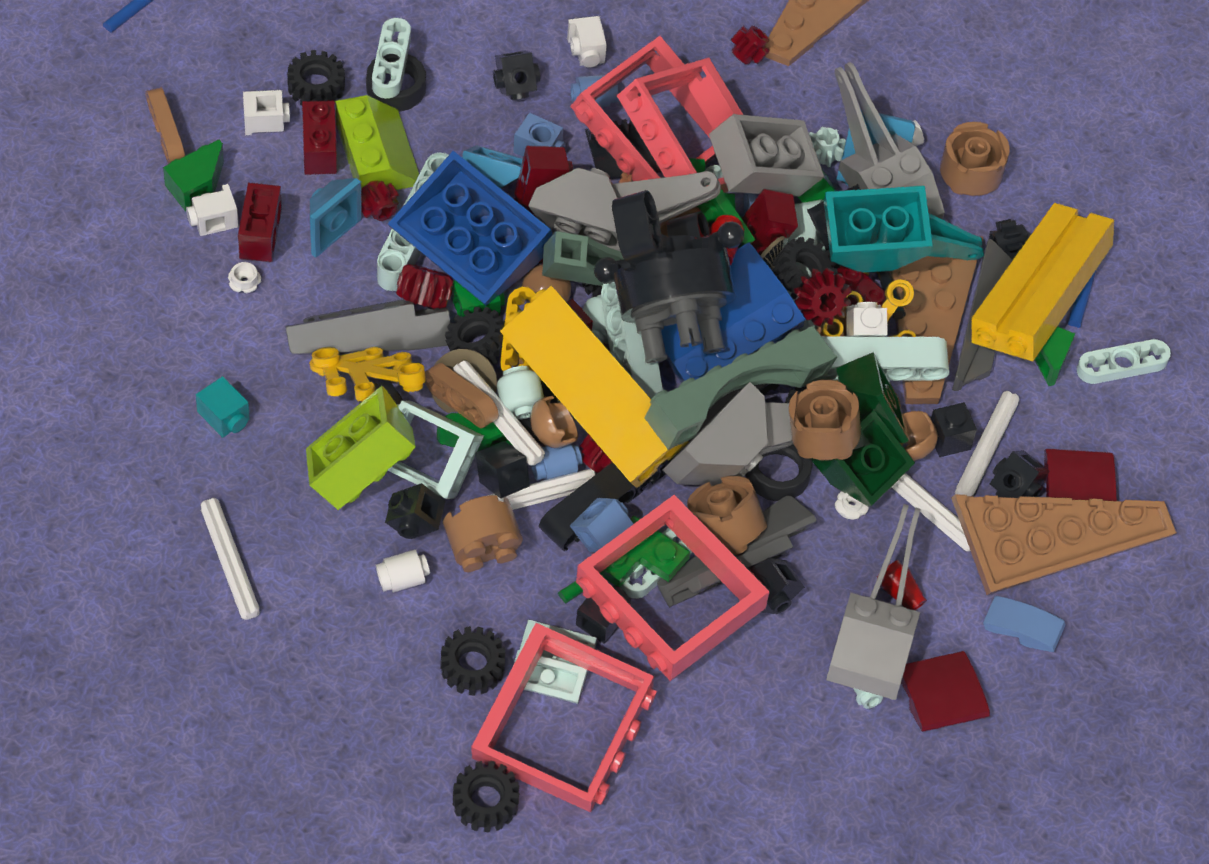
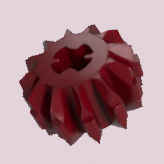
M411 264L403 266L396 284V294L400 298L434 309L445 308L453 291V279L449 275L436 269Z
M812 268V278L808 279L805 276H801V281L804 283L803 287L794 288L795 294L799 296L794 301L801 310L806 320L811 319L818 326L824 320L827 324L833 325L835 315L844 317V312L841 310L842 307L852 306L851 301L847 298L852 293L851 288L845 284V278L840 273L834 275L830 268H825L822 274L819 270ZM825 294L826 296L820 300L819 298Z

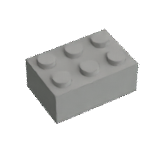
M733 114L709 133L729 192L760 194L763 189L792 194L793 196H801L824 178L804 120Z

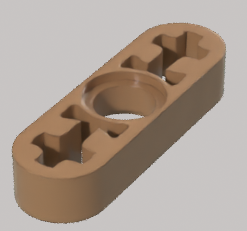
M163 88L147 90L146 100L156 131L160 132V142L169 164L171 161L185 156L183 145Z
M438 363L425 371V384L429 391L479 428H484L498 419L499 413L494 401L486 393L446 365Z

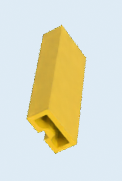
M1053 203L973 315L972 343L1033 362L1113 246L1114 219L1093 213L1084 218L1078 216V209Z
M552 286L547 290L542 289L531 298V304L522 312H515L505 321V327L500 332L630 483L638 488L658 470L657 467L665 460L669 461L689 441L669 450L665 447L644 418L651 406V398Z

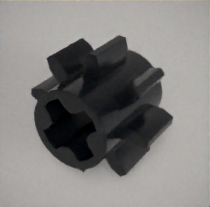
M1007 219L996 222L997 230L990 231L989 239H992L1011 259H1014L1028 240L1027 231L1024 225H1016L1015 220Z

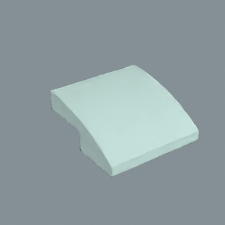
M528 620L515 662L535 623L593 649L596 647L597 638ZM544 650L524 690L578 704L588 670Z

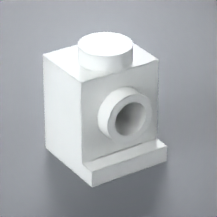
M600 17L569 19L567 40L570 43L572 55H578L580 66L595 67L598 64L605 63L607 44Z
M282 90L243 92L245 135H252V133L284 131V122H290L289 103H282Z
M229 184L222 185V191L193 197L192 206L186 207L189 224L191 227L197 226L200 236L238 227L237 207Z
M859 302L857 305L846 307L847 337H884L887 335V308H881V305H877V302Z

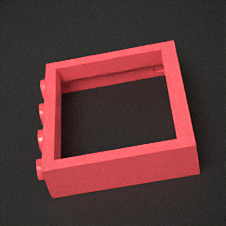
M658 36L581 92L570 106L578 120L590 129L595 135L597 142L603 148H606L616 160L618 167L627 173L628 176L629 174L632 175L631 179L633 181L657 179L660 177L595 100L645 63L654 73L685 65L661 36ZM684 85L670 89L669 91L710 138L709 133L713 131V128L688 86ZM713 146L695 159H705L706 165L716 157Z
M710 58L636 78L617 95L665 177L689 175L697 172L651 95L687 85L713 130L731 115H743ZM702 69L706 74V77H704L703 79L700 76ZM724 177L718 179L723 192H729Z
M675 495L671 496L578 565L576 583L583 589V596L587 599L592 598L600 607L604 618L609 623H615L623 631L627 642L633 648H639L647 656L650 666L653 669L657 667L670 681L766 608L770 592ZM665 524L740 600L675 651L600 574V572Z
M535 623L471 746L472 759L478 762L482 761L487 766L488 761H494L495 769H498L502 764L506 766V774L512 771L516 779L591 812L595 803L602 805L610 788L606 781L611 771L618 773L626 756L622 749L627 740L634 741L641 726V721L637 719L642 709L649 710L655 699L657 691L653 690L654 676ZM544 650L636 692L587 792L493 749Z

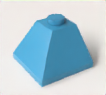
M478 145L464 150L462 155L463 159L499 188H503L518 179L523 158Z
M357 178L332 180L324 188L317 189L311 196V255L315 258L361 221V181Z

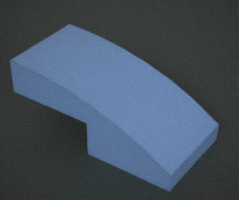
M999 596L994 597L983 622L985 630L1017 637L1021 645L1049 652L1055 651L1066 625L1064 620L1049 612Z

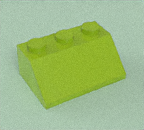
M368 95L335 101L336 126L352 176L361 181V190L372 181H383L385 185L391 183L396 190L413 187L419 172L398 109Z
M383 386L379 387L306 448L309 486L337 510L346 503L355 501L360 496L362 490L372 482L381 480L389 468L398 461L408 458L416 447L413 428Z

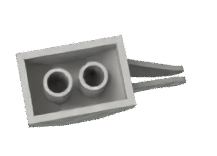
M853 63L845 64V71L842 67L836 68L834 70L835 77L840 88L855 149V154L841 160L839 164V171L848 186L851 188L858 184L861 190L925 186L928 213L943 220L945 211L933 173L916 145L897 134L890 135ZM861 110L876 141L874 145H872Z
M577 168L536 188L528 206L535 216L552 230L553 234L555 231L588 236L602 245L620 251L612 213V202L614 199L648 190L655 201L660 224L714 199L721 191V184L716 175L709 171L613 184L609 179L610 176L602 170L592 168L591 171Z
M749 382L664 467L663 471L676 484L703 485L710 482L711 486L722 483V477H743L762 460L763 454L794 445L791 435L789 403H765V396Z
M906 504L903 505L896 532L871 596L866 597L850 593L826 678L830 682L893 700L897 698L920 612L901 607L913 536L920 508H915L908 533L896 605L875 599L903 528L909 507Z

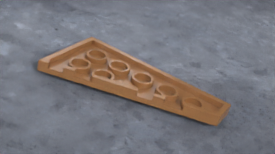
M789 0L768 37L769 42L766 44V47L770 49V52L765 57L790 66L810 50L825 34L828 35L834 30L836 25L842 20H846L869 0Z
M926 256L894 271H890L893 281L906 280L912 285L914 290L912 301L903 306L906 313L905 317L899 320L895 319L897 334L902 330H911L917 337H940L947 341L948 362L950 363L977 260ZM896 287L899 297L902 299L904 290L901 287ZM905 333V334H903L901 337H911V336H910L909 334ZM945 378L934 381H903L905 404H939Z

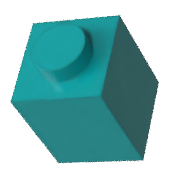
M223 376L195 394L197 412L222 438L231 432H240L247 425L248 420H250L248 401Z

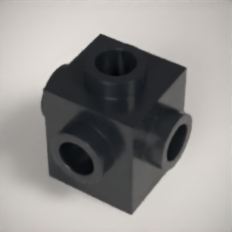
M524 50L495 55L497 70H493V81L496 89H500L501 93L506 96L510 95L511 100L529 97V92L537 91L536 82H540V71L538 64L533 63L532 52Z
M1024 450L1012 451L1008 458H1003L993 470L995 476L989 484L997 490L996 496L1001 498L1038 497L1043 489L1040 484L1050 471Z
M422 483L392 493L388 503L389 508L385 523L396 530L400 536L408 539H414L439 530L445 500Z
M767 558L763 563H759L750 569V572L770 591L766 608L761 611L762 613H782L790 607L791 600L805 588L787 560Z

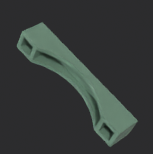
M555 231L544 244L542 276L602 286L603 283L594 275L596 262L603 257H611L616 261L624 260L620 251L602 245L588 236Z
M814 326L801 332L797 329L777 343L770 341L764 344L757 352L751 355L747 353L741 354L727 366L721 367V365L713 367L705 376L696 380L694 377L689 378L681 383L678 388L670 392L667 390L660 391L651 399V406L644 418L669 450L695 438L706 419L708 410L720 398L730 392L744 388L749 382L753 385L784 384L801 388L825 377L837 356Z

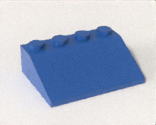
M454 150L388 223L389 227L485 306L541 261L544 253V244L553 235L549 227Z
M750 242L737 249L733 263L730 265L736 298L731 303L720 308L722 320L719 321L725 350L704 354L703 344L692 346L690 343L689 347H681L677 324L664 326V329L661 330L667 355L666 360L681 383L692 377L696 380L705 376L715 366H727L741 354L747 353L751 355L770 341L777 343L792 331L799 330L804 326L806 319L788 291Z

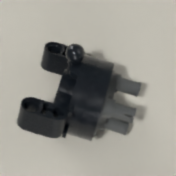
M648 190L614 199L612 202V213L620 252L624 260L616 261L611 257H603L596 262L594 275L601 283L609 284L615 282L621 319L636 324L637 333L641 334L645 363H657L667 359L661 330L664 329V326L673 324L678 326L681 347H689L690 343L692 346L703 344L704 354L725 350L719 321L722 320L720 308L731 303L736 298L727 248H736L741 245L744 240L742 227L733 221L725 222L717 232L710 234L705 215L698 211L668 220V236L661 234L656 204Z

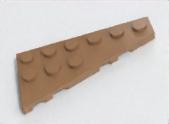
M959 494L951 497L986 595L1176 534L1164 501L1072 500V498L1021 496L1019 498H1001L990 495L971 497Z

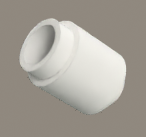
M416 549L384 558L383 563L375 565L383 592L392 589L394 593L424 584V576L430 574L425 555L418 556Z

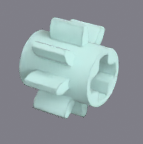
M821 127L816 134L809 133L820 164H826L830 167L834 160H842L846 139H839L838 130Z

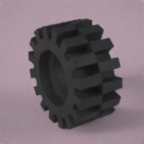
M311 50V56H307L306 52L301 53L300 59L295 57L292 59V64L289 63L287 72L288 92L290 95L292 94V99L295 102L300 99L301 106L302 101H336V97L341 99L345 90V71L340 60L337 61L336 56L333 54L328 58L326 51H322L321 55H316V50ZM315 74L323 75L328 79V81L322 84H310L304 80L306 77Z
M804 237L790 240L772 263V266H775L772 272L778 275L777 278L784 285L785 289L792 292L790 296L794 300L798 297L794 292V288L803 287L804 285L801 281V276H805L808 279L812 278L804 274L798 268L796 262L805 265L811 273L812 268L819 270L821 274L825 268H830L834 275L837 273V269L833 268L836 263L832 262L831 259L829 260V249L824 252L822 250L824 245L820 242L814 245V239L808 238L806 242Z
M474 307V313L466 310L463 311L464 317L461 318L457 315L454 318L456 324L449 323L447 326L449 331H445L447 339L445 341L449 350H474L484 355L492 365L498 363L496 357L501 358L503 334L500 330L505 326L498 312L495 310L491 311L488 307H485L482 312L480 307ZM486 334L479 341L469 343L475 337Z
M471 626L465 627L463 635L459 629L454 631L453 639L448 636L445 640V646L442 645L440 669H442L443 679L447 678V685L450 688L456 685L457 692L463 694L464 689L469 690V695H475V690L479 689L481 694L487 693L489 686L494 689L497 686V681L502 680L505 671L506 652L505 647L502 648V641L499 637L494 640V633L490 630L486 635H483L482 627H477L476 633H471ZM467 652H478L485 657L487 663L480 670H467L460 665L459 659Z
M482 761L476 762L474 770L468 765L464 768V775L462 773L458 774L456 783L453 786L454 812L457 817L461 816L462 824L466 826L470 823L471 829L475 831L478 830V827H484V832H490V828L494 826L496 831L503 828L504 822L508 825L512 821L513 815L516 816L518 811L519 783L518 781L515 782V775L512 771L506 774V766L501 764L498 769H495L494 761H488V767H483ZM483 786L492 787L499 793L500 801L493 807H481L472 800L473 792Z

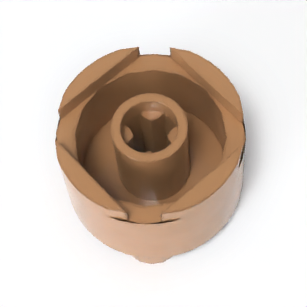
M966 122L953 129L945 143L940 163V172L943 180L954 193L980 196L988 194L999 187L1010 153L1006 137L999 130L996 133L988 129V124L982 122Z
M817 380L807 384V389L799 394L797 391L789 402L792 441L797 448L798 454L806 459L813 458L817 460H843L849 458L861 436L857 396L854 392L852 394L846 390V385L838 381Z
M726 476L721 478V484L711 486L710 482H707L697 488L688 498L687 506L733 555H737L747 550L748 543L756 539L767 528V523L755 489L749 479L741 476Z
M497 495L478 497L459 505L461 512L452 517L450 511L444 517L443 525L457 564L463 567L464 572L479 570L483 567V562L496 559L497 563L502 564L512 561L517 557L515 550L522 544L523 538L509 499L504 497V502L498 500Z

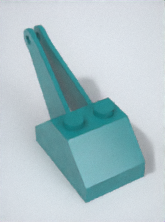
M925 186L825 192L824 208L832 262L864 273L894 271L926 256L963 260H977L984 256V250L981 247L983 245L981 237L928 213Z

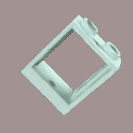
M402 400L400 405L397 404L409 424H411L414 415L458 435L459 438L440 481L400 461L389 468L388 471L416 485L422 483L445 499L456 498L484 436L413 401Z

